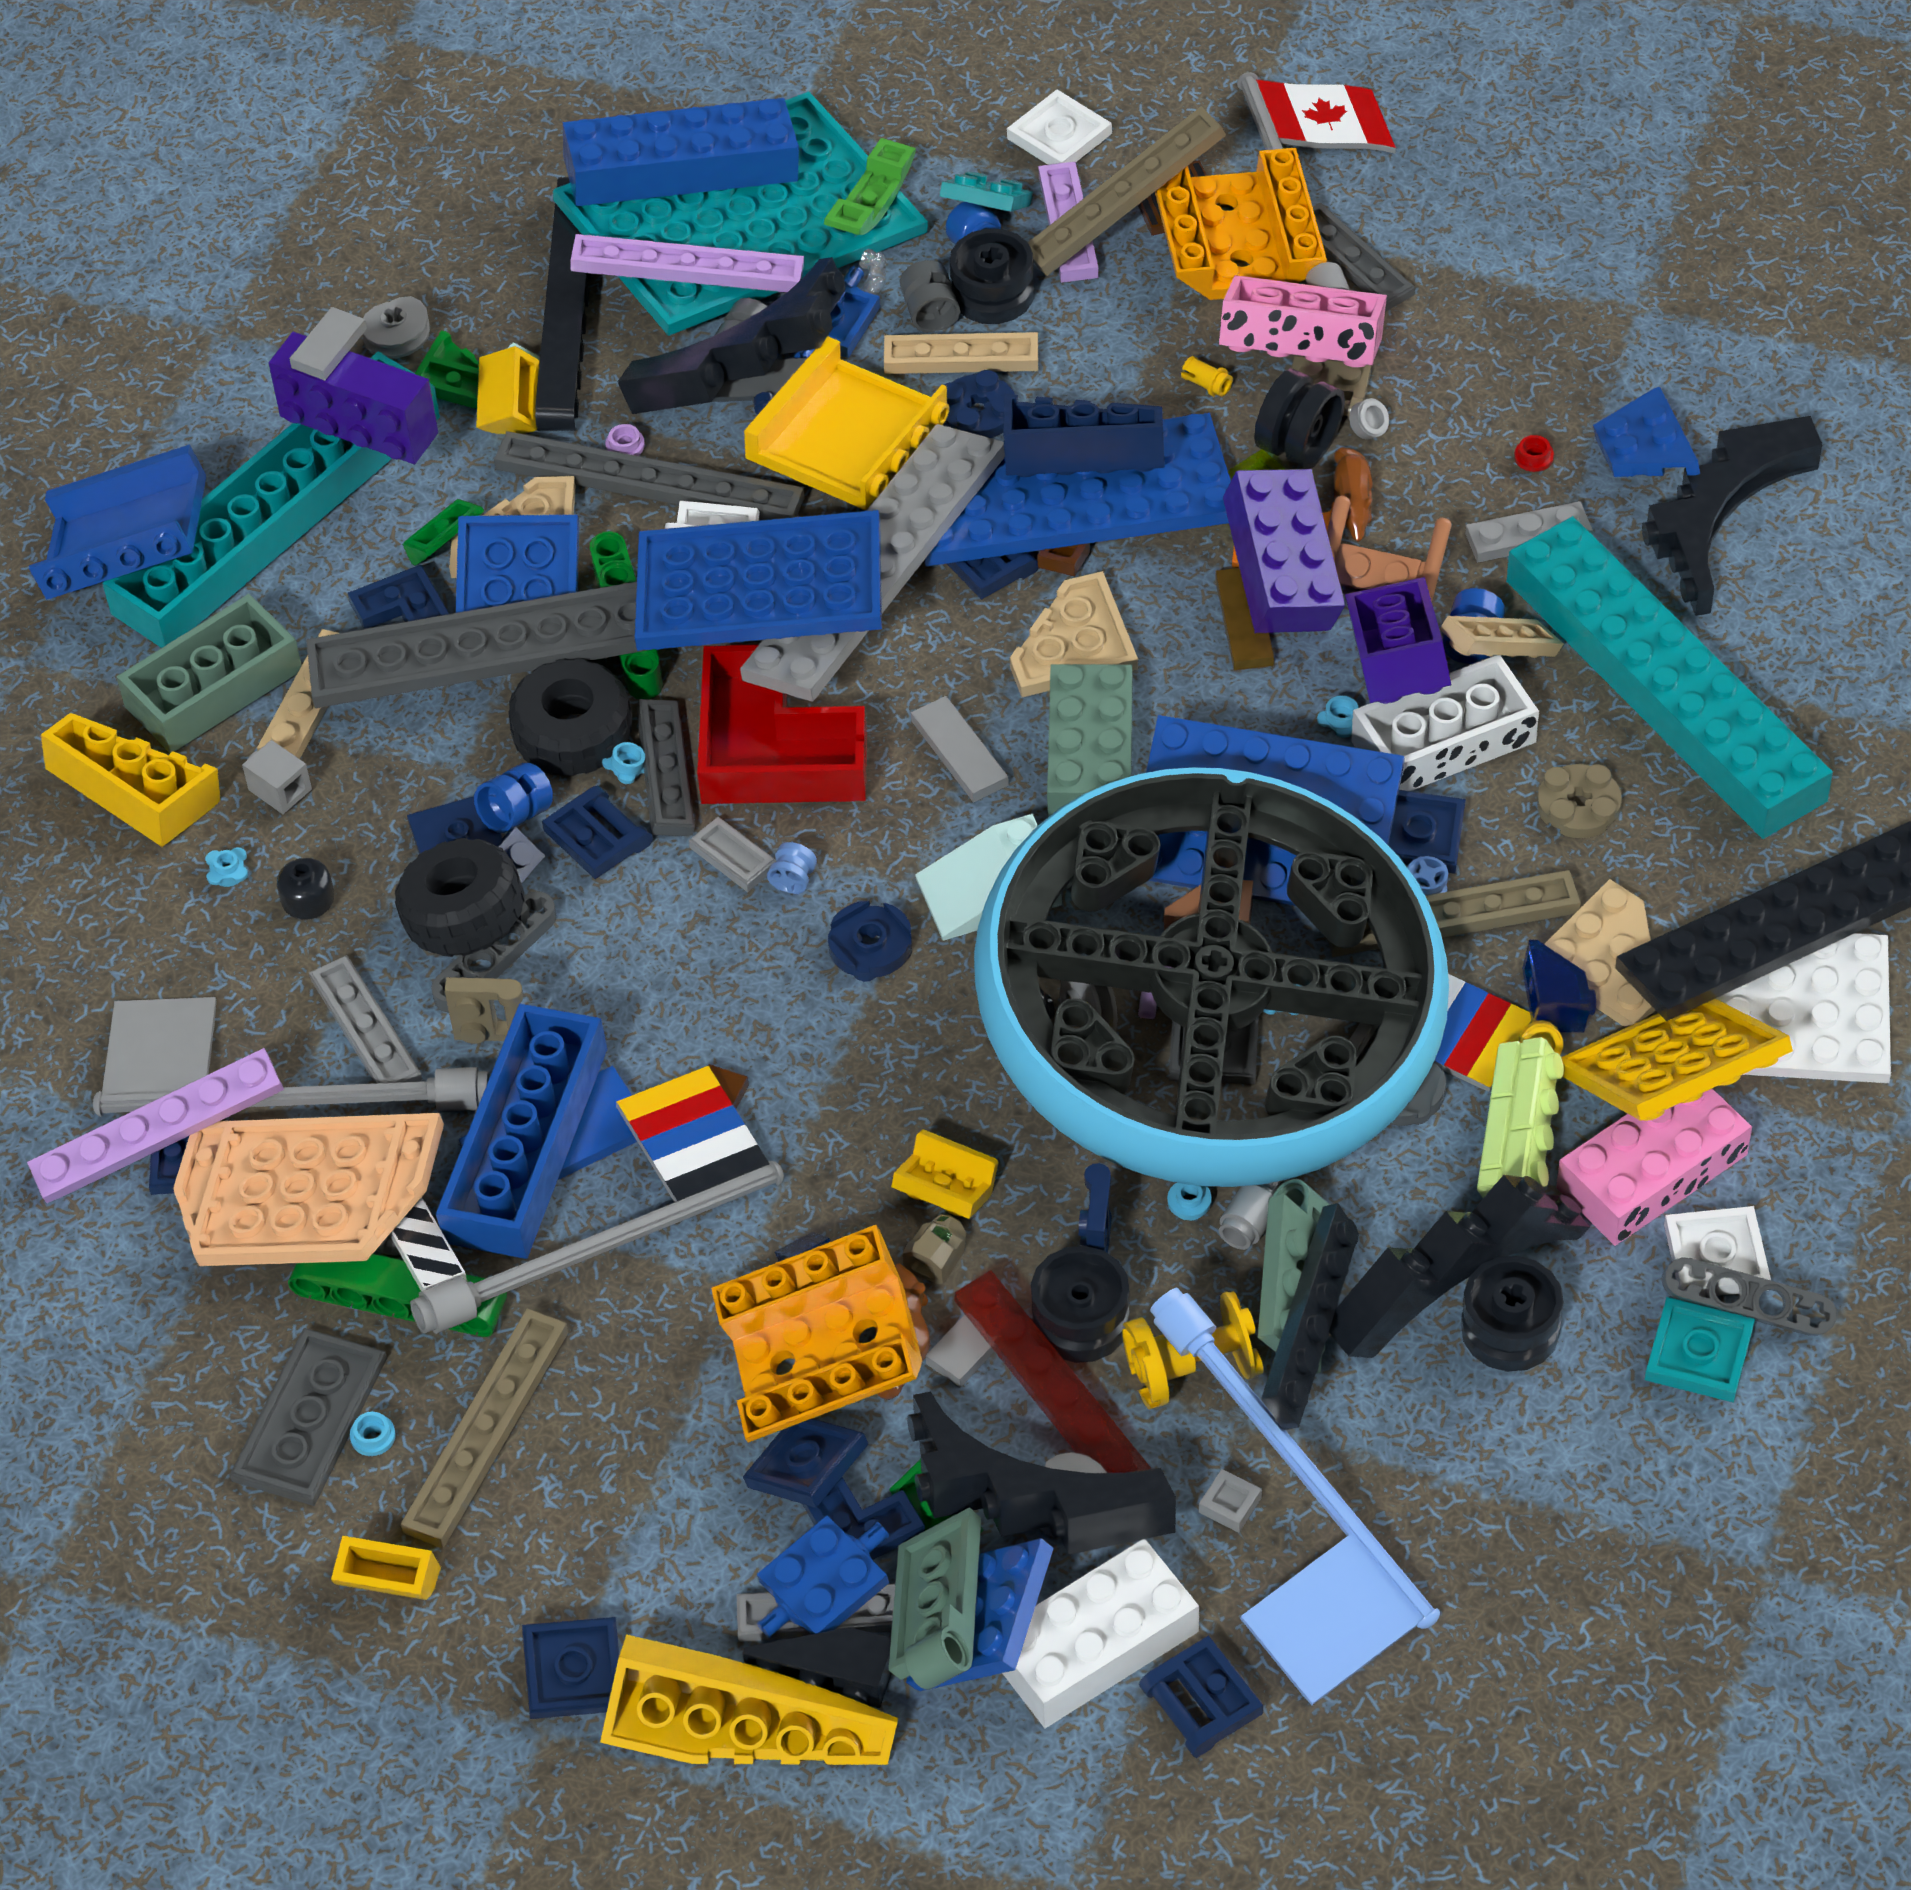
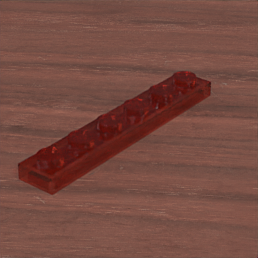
M992 1270L955 1292L954 1301L1077 1454L1086 1455L1101 1464L1106 1473H1127L1151 1469L1149 1464Z

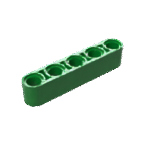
M612 531L602 532L593 537L590 542V553L598 588L637 582L623 537ZM653 649L618 655L626 687L631 696L636 699L649 700L661 693L663 680L657 650Z
M372 1254L367 1261L296 1263L288 1280L290 1290L300 1297L309 1298L311 1295L310 1299L349 1308L353 1304L352 1308L390 1317L395 1313L393 1316L395 1318L415 1322L410 1302L419 1297L421 1290L403 1260ZM466 1274L467 1282L477 1283L486 1279ZM507 1292L481 1302V1306L477 1308L476 1318L452 1327L449 1330L476 1335L478 1332L477 1336L481 1337L491 1336L505 1304Z

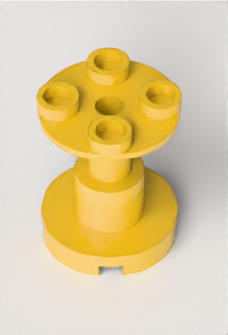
M1234 1291L1223 1292L1220 1295L1223 1326L1217 1327L1212 1334L1215 1339L1214 1345L1222 1354L1232 1352L1240 1372L1249 1380L1254 1376L1263 1374L1261 1357L1256 1348L1252 1349L1249 1335L1255 1334L1254 1321L1248 1308L1241 1309L1239 1299ZM1143 1317L1124 1322L1123 1325L1126 1329H1122V1337L1131 1374H1137L1139 1381L1146 1385V1388L1138 1390L1143 1403L1149 1410L1167 1405L1169 1402L1167 1381L1196 1372V1362L1201 1361L1198 1356L1193 1357L1191 1353L1181 1356L1163 1334L1154 1337Z

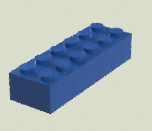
M784 98L563 122V158L576 206L798 181L799 145Z
M525 1004L518 1005L436 1212L440 1230L448 1244L528 1259L608 1049L601 1018Z

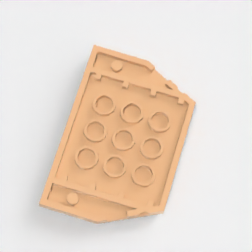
M440 1113L219 1121L190 1135L173 1189L198 1265L223 1266L367 1261L427 1191L444 1127Z

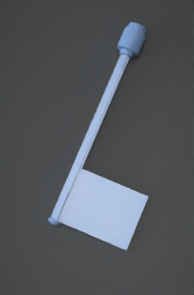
M1174 1288L1160 1297L1151 1307L1150 1312L1155 1317L1154 1324L1181 1356L1191 1353L1193 1357L1198 1356L1347 1536L1244 1613L1240 1618L1303 1697L1313 1705L1416 1626L1420 1629H1426L1434 1625L1439 1619L1440 1611L1438 1608L1434 1609L1288 1432L1280 1427L1268 1408L1214 1345L1215 1339L1212 1336L1216 1330L1214 1323L1189 1293L1183 1294L1179 1288Z

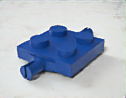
M851 266L844 277L846 290L830 313L833 329L828 337L840 341V356L846 358L850 357L881 307L880 296L864 292L857 287L860 280L864 277V272L859 267L855 270V266ZM815 349L799 351L795 354L794 358H808Z
M825 1516L757 1573L759 1582L775 1598L777 1603L775 1609L757 1622L760 1630L770 1638L789 1620L794 1624L804 1627L811 1635L835 1630L889 1584L887 1574L871 1559L869 1554L890 1537L883 1526L881 1527L879 1522H876L869 1530L856 1539L854 1536L846 1534L828 1516Z

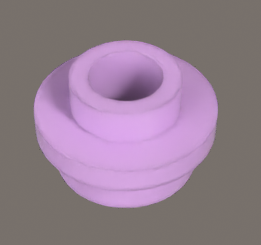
M621 424L612 428L605 442L606 450L639 456L645 447L643 435L636 427L629 424Z

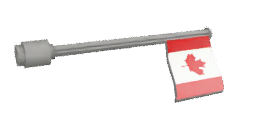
M1246 72L1238 78V88L1243 90L1265 150L1283 149L1281 144L1322 149H1371L1396 153L1395 144L1371 89L1348 85H1306L1259 80L1258 76L1252 72ZM1325 262L1314 266L1306 276L1307 285L1350 290L1341 267L1333 262Z

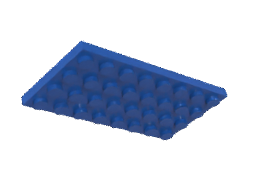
M1210 413L1189 414L1183 417L1163 419L1165 468H1155L1151 471L1142 472L1132 469L1115 470L1111 473L1089 471L1075 472L1071 475L1046 473L1035 474L1031 477H1020L1018 475H1006L1004 457L925 558V567L1229 523L1223 495L1231 480Z

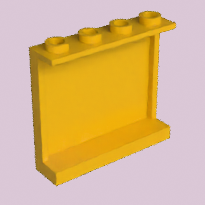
M827 336L822 346L813 351L744 430L745 459L867 510L935 425H943L946 421L950 409L949 404H947V386L941 385L929 397L841 360L840 341Z

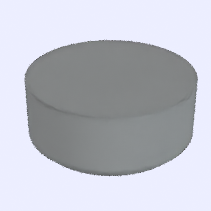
M1370 398L1360 401L1350 411L1349 420L1351 428L1362 439L1369 440L1379 437L1388 429L1389 415L1387 409L1376 399Z

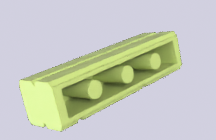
M1542 1037L1523 1040V1043L1514 1041L1499 1044L1477 1191L1482 1198L1487 1195L1503 1175L1529 1176L1542 1187L1548 1185L1549 1173L1545 1163L1546 1153L1548 1150H1552L1554 1145V1137L1550 1125L1552 1115L1557 1114L1559 1109V1101L1555 1089L1557 1079L1563 1077L1564 1066L1561 1056L1555 1053L1548 1041Z

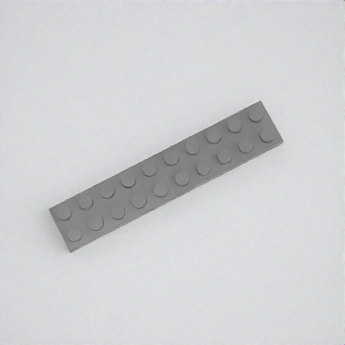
M936 424L867 511L879 510L882 613L1004 459L1003 441ZM868 631L765 639L740 668L742 681L813 702Z

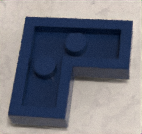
M421 564L347 593L349 603L364 629L374 627L399 616H402L403 620L408 622L449 614Z
M841 1477L817 1508L802 1504L814 1525L825 1516H828L846 1534L854 1536L856 1539L869 1530L876 1522H879L881 1527L883 1526L890 1537L869 1553L872 1560L898 1548V1545L925 1531L922 1520L903 1490L862 1510L845 1480Z

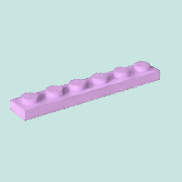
M581 234L575 235L571 255V271L778 292H788L802 279L804 256Z
M263 1048L27 1163L42 1198L46 1203H49L283 1091L284 1088L268 1053Z

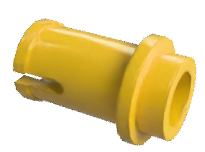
M1195 356L1189 357L1182 367L1183 370L1189 373L1183 371L1181 372V377L1186 381L1189 380L1207 389L1208 394L1212 397L1216 395L1223 397L1231 388L1233 378L1224 367L1217 369Z

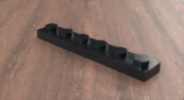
M1339 1203L1323 1206L1261 1398L1283 1430L1300 1426L1315 1374L1318 1371L1324 1345L1329 1336L1334 1313L1339 1303L1343 1284L1349 1271L1352 1255L1358 1242L1359 1233L1357 1227L1347 1217Z

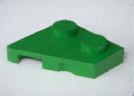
M441 330L415 374L429 379V383L435 386L438 399L477 409L479 362L473 353L467 348L461 350L452 342L451 335Z

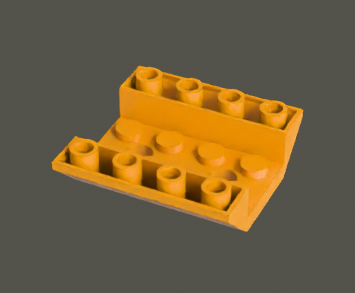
M1296 148L1259 151L1256 172L1191 177L1187 166L1155 191L1176 278L1209 300L1224 299L1235 275L1299 284L1306 279L1308 272L1314 266L1327 262ZM1220 203V205H1230L1234 209L1230 211H1225L1217 204ZM1242 260L1247 262L1249 265L1245 267L1237 266V264L1233 261Z
M877 1225L711 1288L719 1325L730 1337L734 1345L745 1394L744 1398L736 1401L744 1436L748 1443L910 1382L918 1377L922 1357L904 1286ZM870 1327L878 1328V1332L873 1340L867 1343H859V1337L865 1329ZM790 1358L795 1359V1364L788 1373L783 1375L776 1374L777 1367L782 1361Z

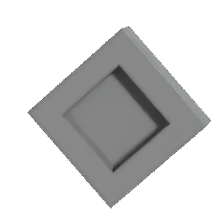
M1221 1469L1201 1499L1199 1513L1239 1533L1261 1500L1262 1489Z

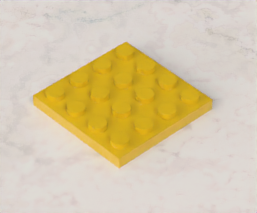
M1713 999L1668 1021H1665L1659 1013L1561 1058L1564 1066L1563 1077L1634 1118L1640 1121H1648L1659 1118L1666 1109L1679 1103H1689L1702 1097L1703 1092L1718 1085L1733 1084L1741 1078L1742 1074L1753 1069L1772 1066L1778 1062V1058L1793 1052L1789 1035L1717 999Z

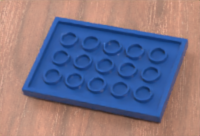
M879 510L639 531L635 643L637 651L882 629L881 529Z
M1158 715L1146 773L1165 769L1192 767L1223 768L1279 779L1306 789L1334 803L1356 817L1388 845L1405 757ZM1207 831L1172 832L1157 835L1160 840L1157 866L1154 876L1148 881L1194 889L1201 885ZM1247 837L1243 880L1253 881V899L1296 906L1288 897L1286 889L1291 866L1296 855L1261 840Z

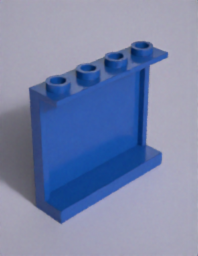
M190 444L46 491L45 501L55 517L47 559L29 565V570L46 600L193 553L206 474Z

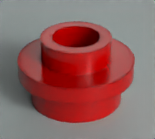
M1530 435L1523 438L1516 446L1514 452L1516 464L1530 472H1539L1549 468L1554 459V451L1549 441L1539 435Z

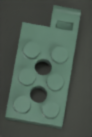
M1292 1179L1280 1185L1273 1197H1270L1268 1201L1258 1338L1275 1352L1281 1339L1323 1206L1330 1205L1304 1181L1299 1179ZM1322 1355L1320 1358L1319 1367L1316 1374L1321 1373Z
M971 1508L965 1509L898 1545L889 1671L900 1680L911 1676L918 1686L926 1690H930L969 1670L972 1666L981 1517Z

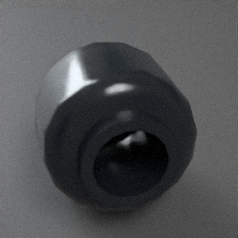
M299 858L287 863L280 870L277 876V890L284 911L291 917L300 920L314 919L322 916L330 909L334 902V888L331 875L323 863L312 858Z

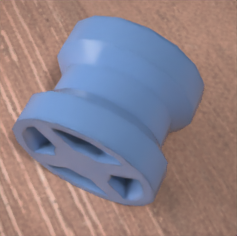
M785 842L779 846L775 854L777 862L770 866L767 872V879L778 890L800 894L805 891L809 883L807 875L811 874L815 869L817 858L807 847L798 843Z
M1425 856L1413 860L1408 865V870L1418 882L1425 896L1447 892L1448 869L1441 860ZM1423 882V883H1425L1428 887H1426V886H1421L1420 883Z

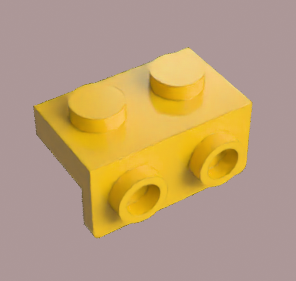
M922 1129L916 1135L913 1154L894 1172L891 1187L906 1193L913 1199L924 1200L941 1207L952 1215L970 1219L992 1195L998 1160Z

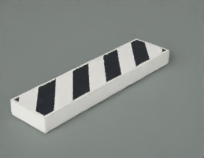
M421 1197L389 1234L421 1291L461 1276L467 1283L465 1271Z

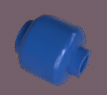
M962 202L954 207L946 221V234L954 244L974 231L986 228L1001 229V223L993 212L985 206Z

